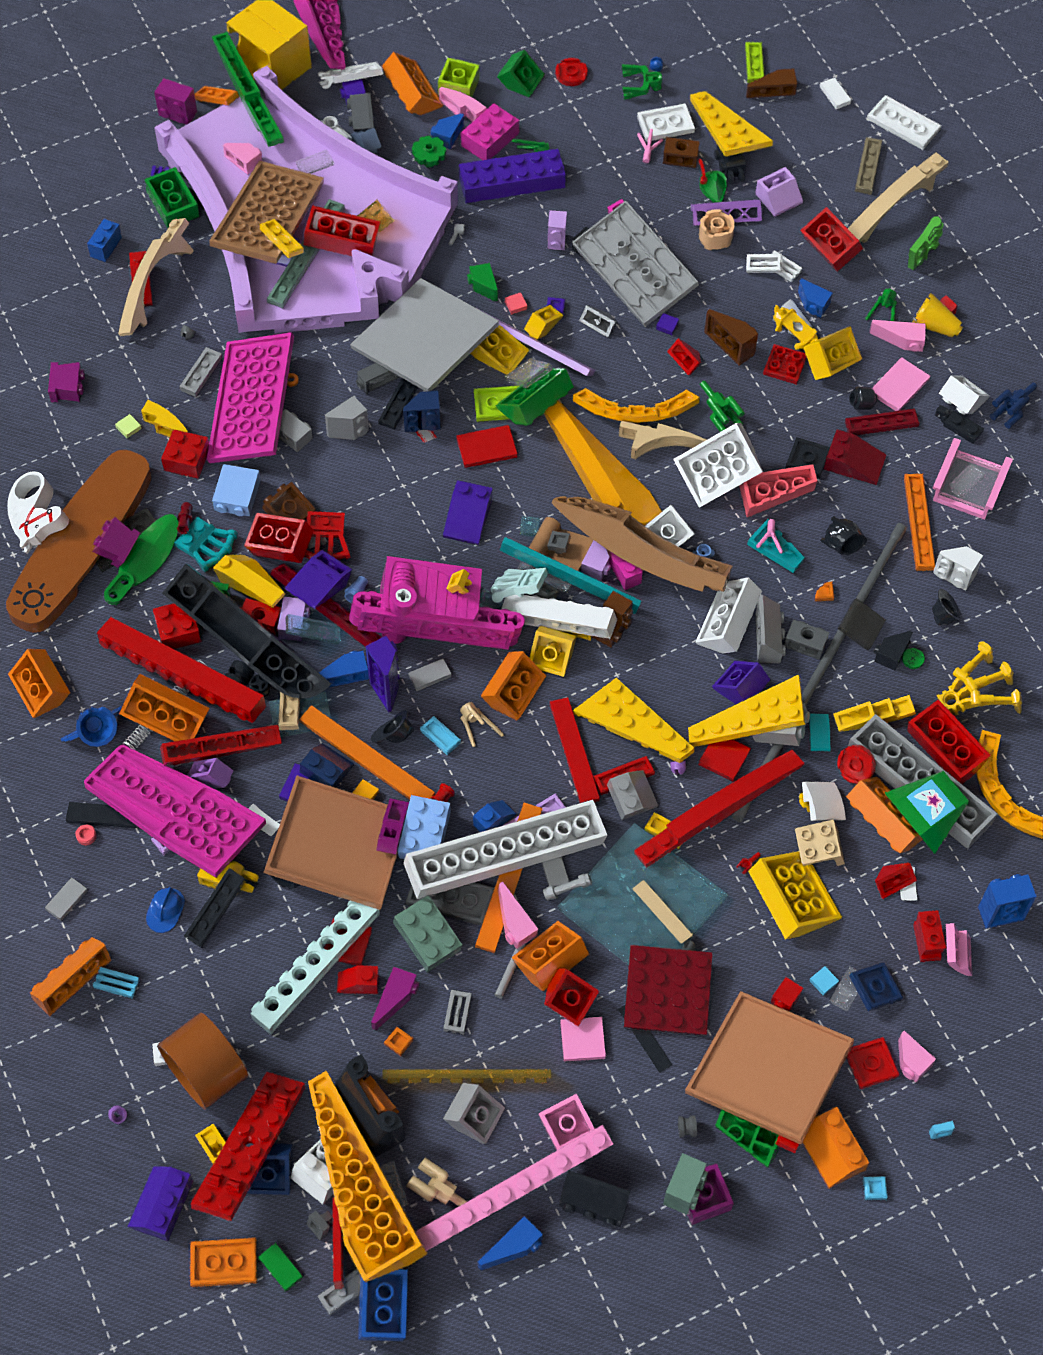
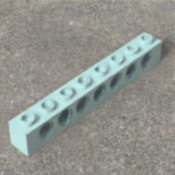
M349 901L348 907L335 916L333 924L330 927L326 926L320 934L321 937L317 941L311 942L307 947V952L294 961L292 969L289 972L285 971L279 979L280 982L275 987H270L265 994L266 997L253 1006L251 1009L252 1019L271 1035L333 967L338 959L343 956L354 941L380 915L379 909ZM353 914H359L361 916L357 920H352L350 918ZM339 929L347 930L344 935L337 934ZM328 943L334 945L330 950L323 948ZM314 958L320 960L317 965H311L309 962ZM298 974L306 975V978L303 980L296 979ZM285 989L292 990V993L288 996L282 994ZM271 1004L279 1006L275 1011L268 1010V1007Z

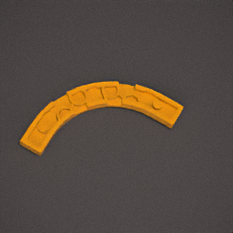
M586 388L573 395L575 403L593 412L595 415L633 423L658 421L678 416L697 405L700 398L692 392L685 390L669 400L655 404V407L645 408V405L620 407L618 403L606 400Z
M982 730L979 743L991 755L976 773L983 795L994 811L1010 825L1024 833L1043 839V817L1026 810L1022 806H1017L999 782L997 751L1001 735Z

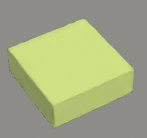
M130 414L115 424L116 428L126 438L141 430V425Z

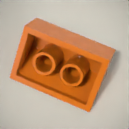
M27 649L8 673L33 718L60 706L70 694L69 689L45 649Z
M523 651L509 652L481 694V697L492 709L514 720H519L546 675Z
M557 921L515 954L512 959L528 980L541 991L547 989L558 968L570 970L588 956L589 953L582 937Z
M835 1107L814 1119L803 1140V1144L828 1188L865 1171L869 1161L838 1108Z

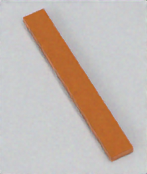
M312 705L299 719V722L409 800L411 795L428 799L435 795V792Z
M524 802L518 821L541 815L543 808ZM523 868L499 875L475 945L476 948L495 953L504 926L498 895L499 884L503 882L514 896Z

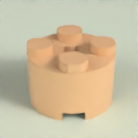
M720 209L710 210L705 213V216L700 220L699 239L705 249H723L731 245L735 226L732 215L729 214L728 216L722 213Z

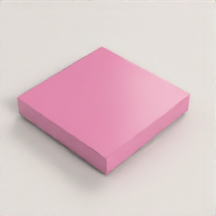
M602 1017L583 1018L579 1027L567 1019L560 1021L564 1062L605 1059Z

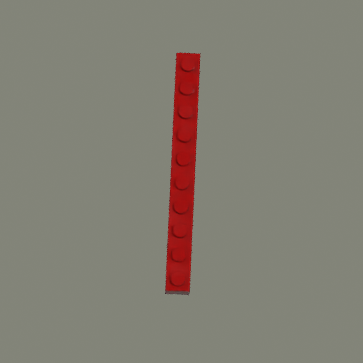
M112 617L97 632L99 644L103 648H109L115 651L117 655L130 659L132 663L140 664L149 672H155L163 679L174 682L178 687L190 690L195 696H201L209 703L222 707L224 711L236 714L241 720L253 723L266 708L264 695Z

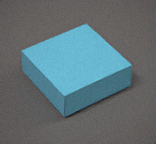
M823 967L809 980L823 996L839 983V980L826 967Z
M950 1121L932 1125L929 1131L931 1139L950 1136L955 1129L954 1123Z
M885 1176L863 1178L865 1200L887 1199Z

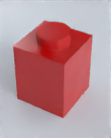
M785 977L772 996L771 1004L790 1012L800 998L803 987Z

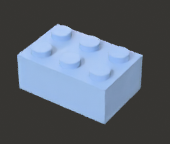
M411 795L397 850L400 859H405L408 853L444 842L451 813L450 803Z

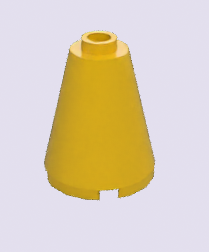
M930 293L928 296L930 300L926 298L916 314L915 319L917 321L913 319L912 323L925 324V329L949 337L958 336L963 328L960 326L962 322L939 299Z

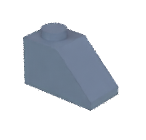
M365 128L350 134L355 144L373 154L378 152V148L382 147L375 128Z

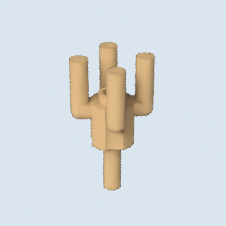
M427 1158L423 1159L418 1169L432 1178L428 1185L414 1175L406 1185V1187L427 1201H432L436 1198L446 1205L450 1200L458 1206L467 1202L454 1193L457 1186L447 1180L448 1173Z

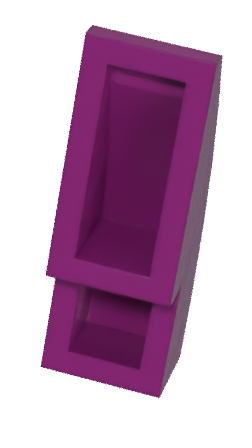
M389 799L376 851L396 855L409 802Z

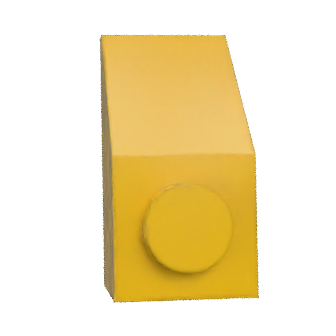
M548 305L533 312L524 330L532 338L538 340L550 332L563 317V314L551 305Z

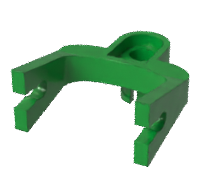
M622 64L623 77L639 73L644 77V83L640 88L623 87L624 100L646 95L650 87L654 91H659L662 88L661 83L663 80L660 72H649L645 65Z

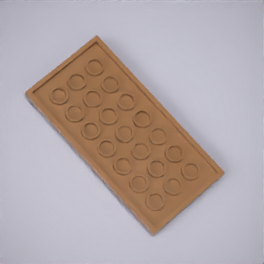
M259 161L211 237L210 246L277 264L283 252L260 230V224L275 219L293 237L321 189L324 177Z

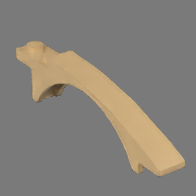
M934 153L918 167L913 166L887 188L850 225L848 230L860 242L865 243L882 218L903 197L920 188L931 191L936 175L948 166V161L939 154Z
M185 218L173 220L169 224L168 230L161 236V239L152 241L143 257L128 292L119 328L120 336L132 335L139 324L142 327H145L147 324L144 310V291L148 276L155 264L169 254L182 256L183 254L193 253L194 250L181 236L189 224Z
M621 421L619 428V437L634 440L631 450V458L637 459L646 452L660 447L685 446L694 448L706 441V439L692 433L658 423L657 429L650 426Z

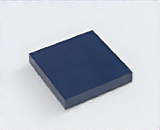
M884 962L852 972L849 975L868 1012L903 999Z

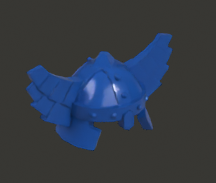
M120 706L112 711L105 707H91L84 710V712L80 713L77 720L76 731L62 737L61 741H71L79 737L90 746L99 747L106 745L114 738L117 732L115 717L119 715L122 707Z

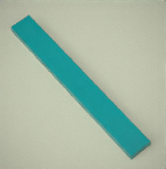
M507 537L502 541L501 552L535 568H546L548 574L597 597L607 600L613 591L633 601L632 609L634 610L633 613L636 614L641 600Z

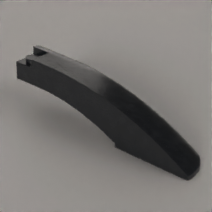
M189 564L183 566L162 592L163 595L197 621L281 693L295 698H308L322 693L332 684L267 627Z

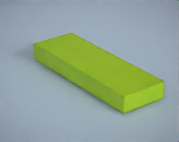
M762 42L745 43L747 83H751L764 76Z

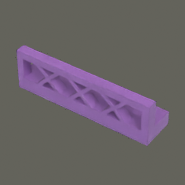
M761 200L691 204L693 225H700V221H697V211H704L706 213L707 210L716 209L722 210L728 216L733 209L737 208L741 211L742 214L738 219H734V223L762 221ZM751 207H757V217L751 218L746 212Z

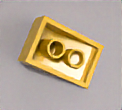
M499 325L470 354L477 360L510 376L529 349Z
M851 326L803 347L815 380L832 376L862 360Z

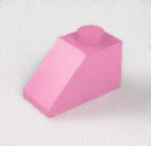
M250 143L223 144L224 156L247 175L254 170L259 161H262V152Z
M903 1031L898 1040L900 1069L905 1077L917 1082L933 1066L936 1059L909 1034Z

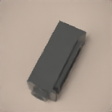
M375 363L357 371L356 383L359 389H363L367 395L368 391L377 389L402 377Z

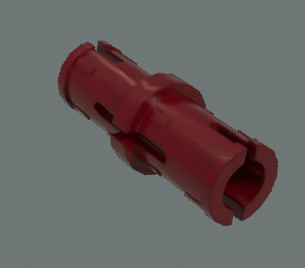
M188 502L182 503L181 511L177 517V531L180 534H187L189 525L192 522L191 513L193 506Z

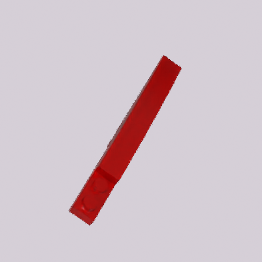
M793 750L773 759L668 823L665 830L635 849V855L646 868L706 827H714L804 766L805 763Z

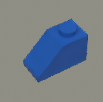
M457 114L439 120L436 126H433L431 129L432 139L438 137L444 142V147L451 149L464 127V114Z
M804 279L800 280L798 293L805 311L821 318L831 303L833 293Z
M503 800L488 803L473 815V826L479 832L501 827L513 818L516 813Z

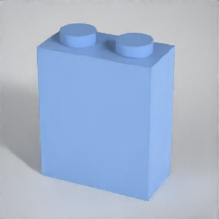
M223 464L212 499L214 511L250 517L261 481L259 470Z

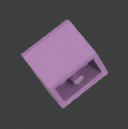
M786 167L757 180L756 195L774 217L803 203L796 179Z

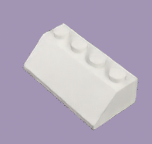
M750 578L728 581L724 592L717 591L696 643L723 654L737 652L762 590Z

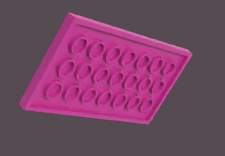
M292 332L227 342L207 454V461L209 463L276 455L294 342Z

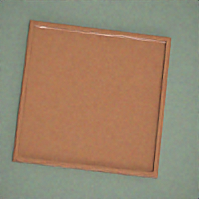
M296 776L264 873L381 910L398 852L395 855L376 851L378 837L388 804Z
M740 991L686 1087L685 1093L789 1140L802 1144L854 1044V1039Z

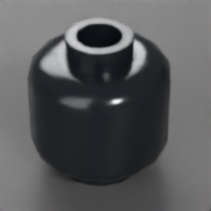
M856 387L851 391L849 401L856 410H871L874 404L877 403V394L871 387Z

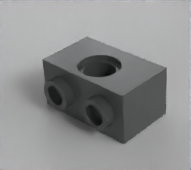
M793 620L784 645L785 648L820 660L829 632L819 627L807 625L803 621Z

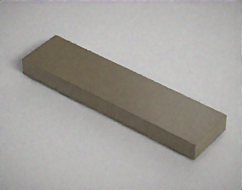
M866 137L855 192L872 194L882 140Z

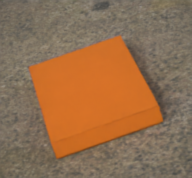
M256 1238L191 1242V1287L257 1283Z

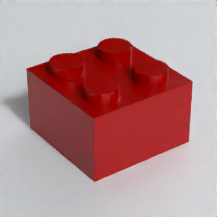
M173 429L161 457L164 471L199 479L207 459L208 437Z
M173 603L153 609L158 632L163 644L176 649L201 642L196 621L176 604Z

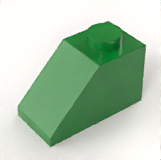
M490 263L470 266L467 280L469 285L472 284L473 291L493 301H498V289Z

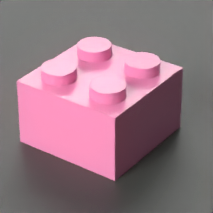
M577 1094L539 1113V1117L556 1151L595 1129Z

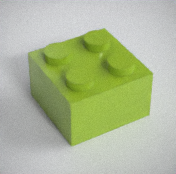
M447 58L438 79V95L439 88L444 87L472 97L480 79L479 65Z

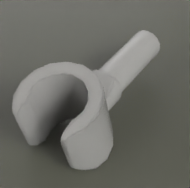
M455 224L453 236L448 243L450 246L453 245L458 234L464 235V224Z

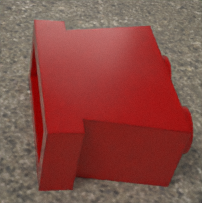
M939 911L918 912L913 926L920 962L941 960V953L946 949Z

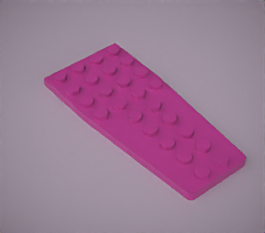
M119 745L84 780L85 788L165 847L214 877H217L266 825L265 818L223 793L166 765L164 766V764L125 745Z

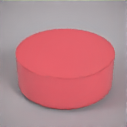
M91 825L80 826L75 834L77 841L85 846L92 844L97 837L96 831Z

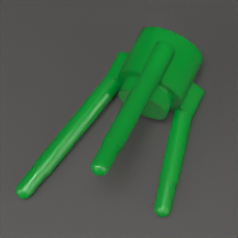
M512 139L514 143L528 144L518 145V149H534V152L549 150V144L545 142Z
M885 289L865 319L868 320L881 303L884 307L892 306L891 321H894L897 304L895 300L896 292L892 289Z

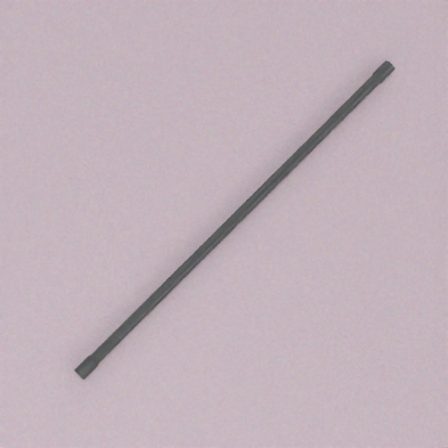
M897 523L889 541L802 693L805 705L809 702L896 545L907 530L904 524ZM773 744L761 766L777 758L784 745ZM752 801L734 812L732 818L737 822H742Z

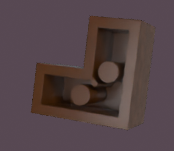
M613 591L603 604V607L613 609L617 618L611 639L592 636V638L610 648L615 642L618 643L624 629H628L632 623L633 601Z

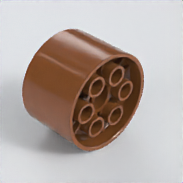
M202 1012L157 1044L162 1058L193 1100L204 1110L248 1077V1072L236 1051L216 1025Z

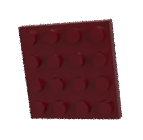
M630 945L624 1028L706 1036L712 952Z

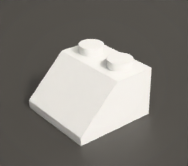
M954 375L950 376L939 392L945 402L948 404L953 403L957 406L956 409L964 415L973 414L990 397V395L964 376Z

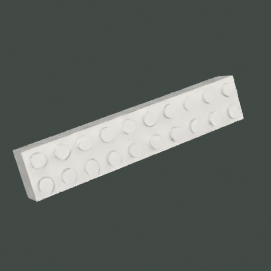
M590 800L408 853L404 860V866L416 898L420 899L427 895L437 894L604 843L607 833L594 801Z

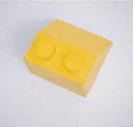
M540 626L535 633L530 659L541 671L564 677L577 636Z

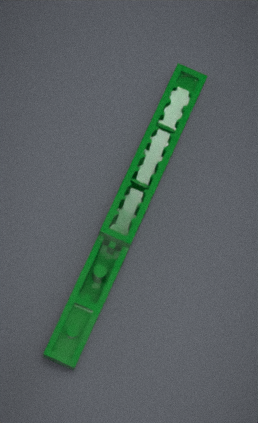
M228 32L212 36V40L255 128L258 132L260 131L267 146L271 147L284 143L283 135L266 107L259 88Z

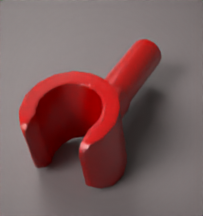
M757 852L749 859L743 858L736 868L739 866L743 867L745 870L742 874H746L752 867V863L761 854Z

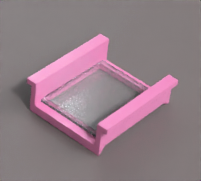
M954 438L934 483L933 489L936 491L933 501L985 520L988 510H992L1013 459L1006 457L1003 465H998L959 451L958 448L961 440Z

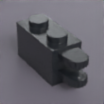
M717 145L716 150H714V157L719 161V169L724 173L726 179L729 180L731 185L735 184V177H738L741 183L745 182L746 162L743 154L739 153L725 157Z

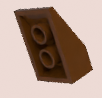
M707 310L704 333L740 366L755 355L758 333L754 327H751L747 322L717 311Z

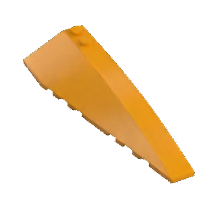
M557 400L555 405L545 410L544 416L594 501L632 512L631 516L644 526L662 512L650 491L559 400Z
M325 1071L308 1081L317 1116L316 1120L320 1129L321 1142L325 1151L324 1155L330 1182L334 1191L335 1204L339 1213V1222L343 1231L344 1244L364 1282L409 1266L427 1255V1251L328 1072Z

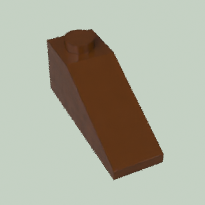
M776 70L747 84L746 98L795 95L797 88L795 70Z

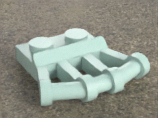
M507 569L504 575L498 577L491 587L492 600L499 603L504 597L512 595L523 597L525 593L532 595L539 592L548 575L547 569Z

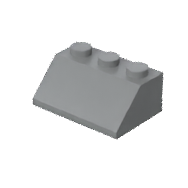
M759 595L756 609L757 662L781 663L782 656H785V645H782L785 630L781 628V623L784 622V612H780V604L764 595Z

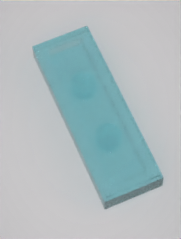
M288 614L285 617L286 634L339 644L341 641L340 627L334 623Z

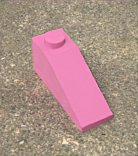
M872 320L870 334L903 350L923 351L925 324Z
M501 882L498 888L505 938L510 945H514L518 949L537 936L538 928L505 884Z

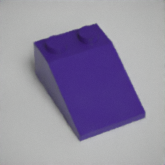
M457 480L449 506L443 537L479 545L493 500V488Z

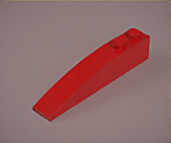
M278 725L162 743L160 750L164 766H171L253 751L282 743Z

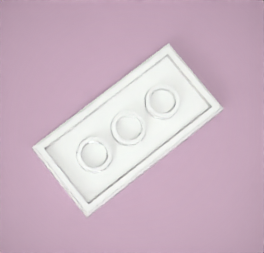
M886 95L867 115L869 121L922 150L941 130V125Z

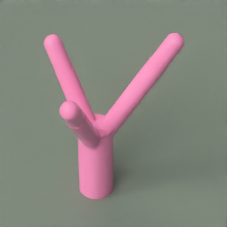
M650 129L647 145L641 134H637L645 149L644 163L650 162L651 151L663 142V139H660L651 146L653 129Z
M770 519L768 520L767 533L757 544V548H760L770 536L782 554L783 550L775 535V520Z

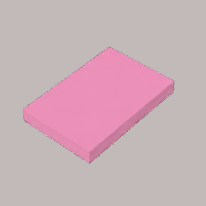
M901 357L877 382L873 389L879 401L895 411H900L929 381L930 375Z

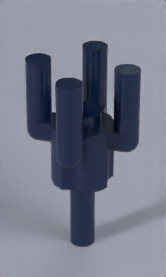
M1032 382L1024 390H1015L1013 393L1008 389L1005 390L992 402V405L998 408L990 414V419L996 420L1004 411H1007L1009 415L1013 416L1004 425L1008 429L1011 428L1023 417L1024 414L1021 409L1029 402L1028 395L1037 388V384Z

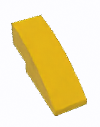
M147 400L141 410L143 420L155 425L157 433L170 437L173 429L188 432L171 412L159 404Z

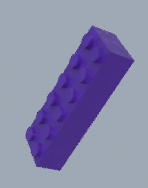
M559 149L459 164V179L465 203L565 188L566 174Z

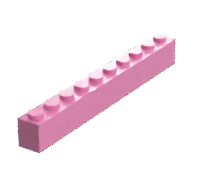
M601 1125L418 1229L416 1233L427 1251L608 1148L613 1143L605 1128Z

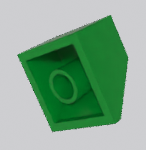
M522 50L509 58L497 77L507 89L530 97L545 74L529 54Z

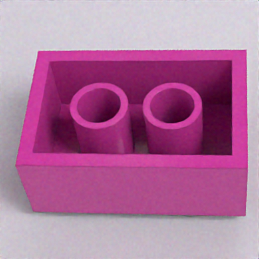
M493 103L461 132V146L481 160L491 159L519 134V119Z

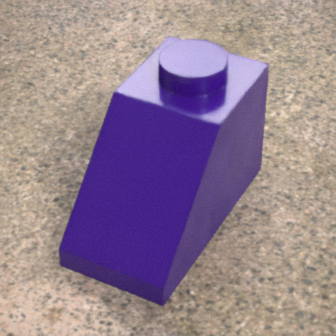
M362 79L342 82L340 95L342 99H345L346 105L347 99L350 98L349 95L366 94Z

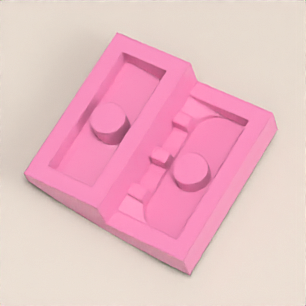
M954 923L946 924L947 963L957 972L966 976H972L971 937L967 930L958 931Z

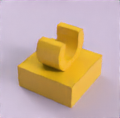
M463 569L453 573L446 589L451 593L456 591L460 594L468 593L469 591L464 586L472 584L471 580L467 579L469 572Z

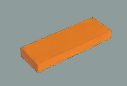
M204 86L195 93V99L198 101L230 105L239 97L237 91Z

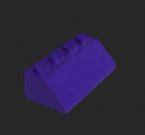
M384 636L366 646L369 684L389 713L393 709L399 689L398 680L400 677L397 665L398 657L396 655L398 649L393 641L390 642L387 636Z

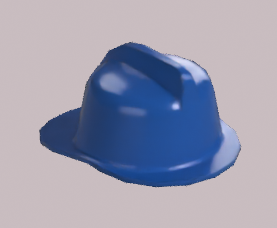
M169 887L159 890L154 895L146 916L147 925L151 930L164 933L175 927L185 903L181 892Z

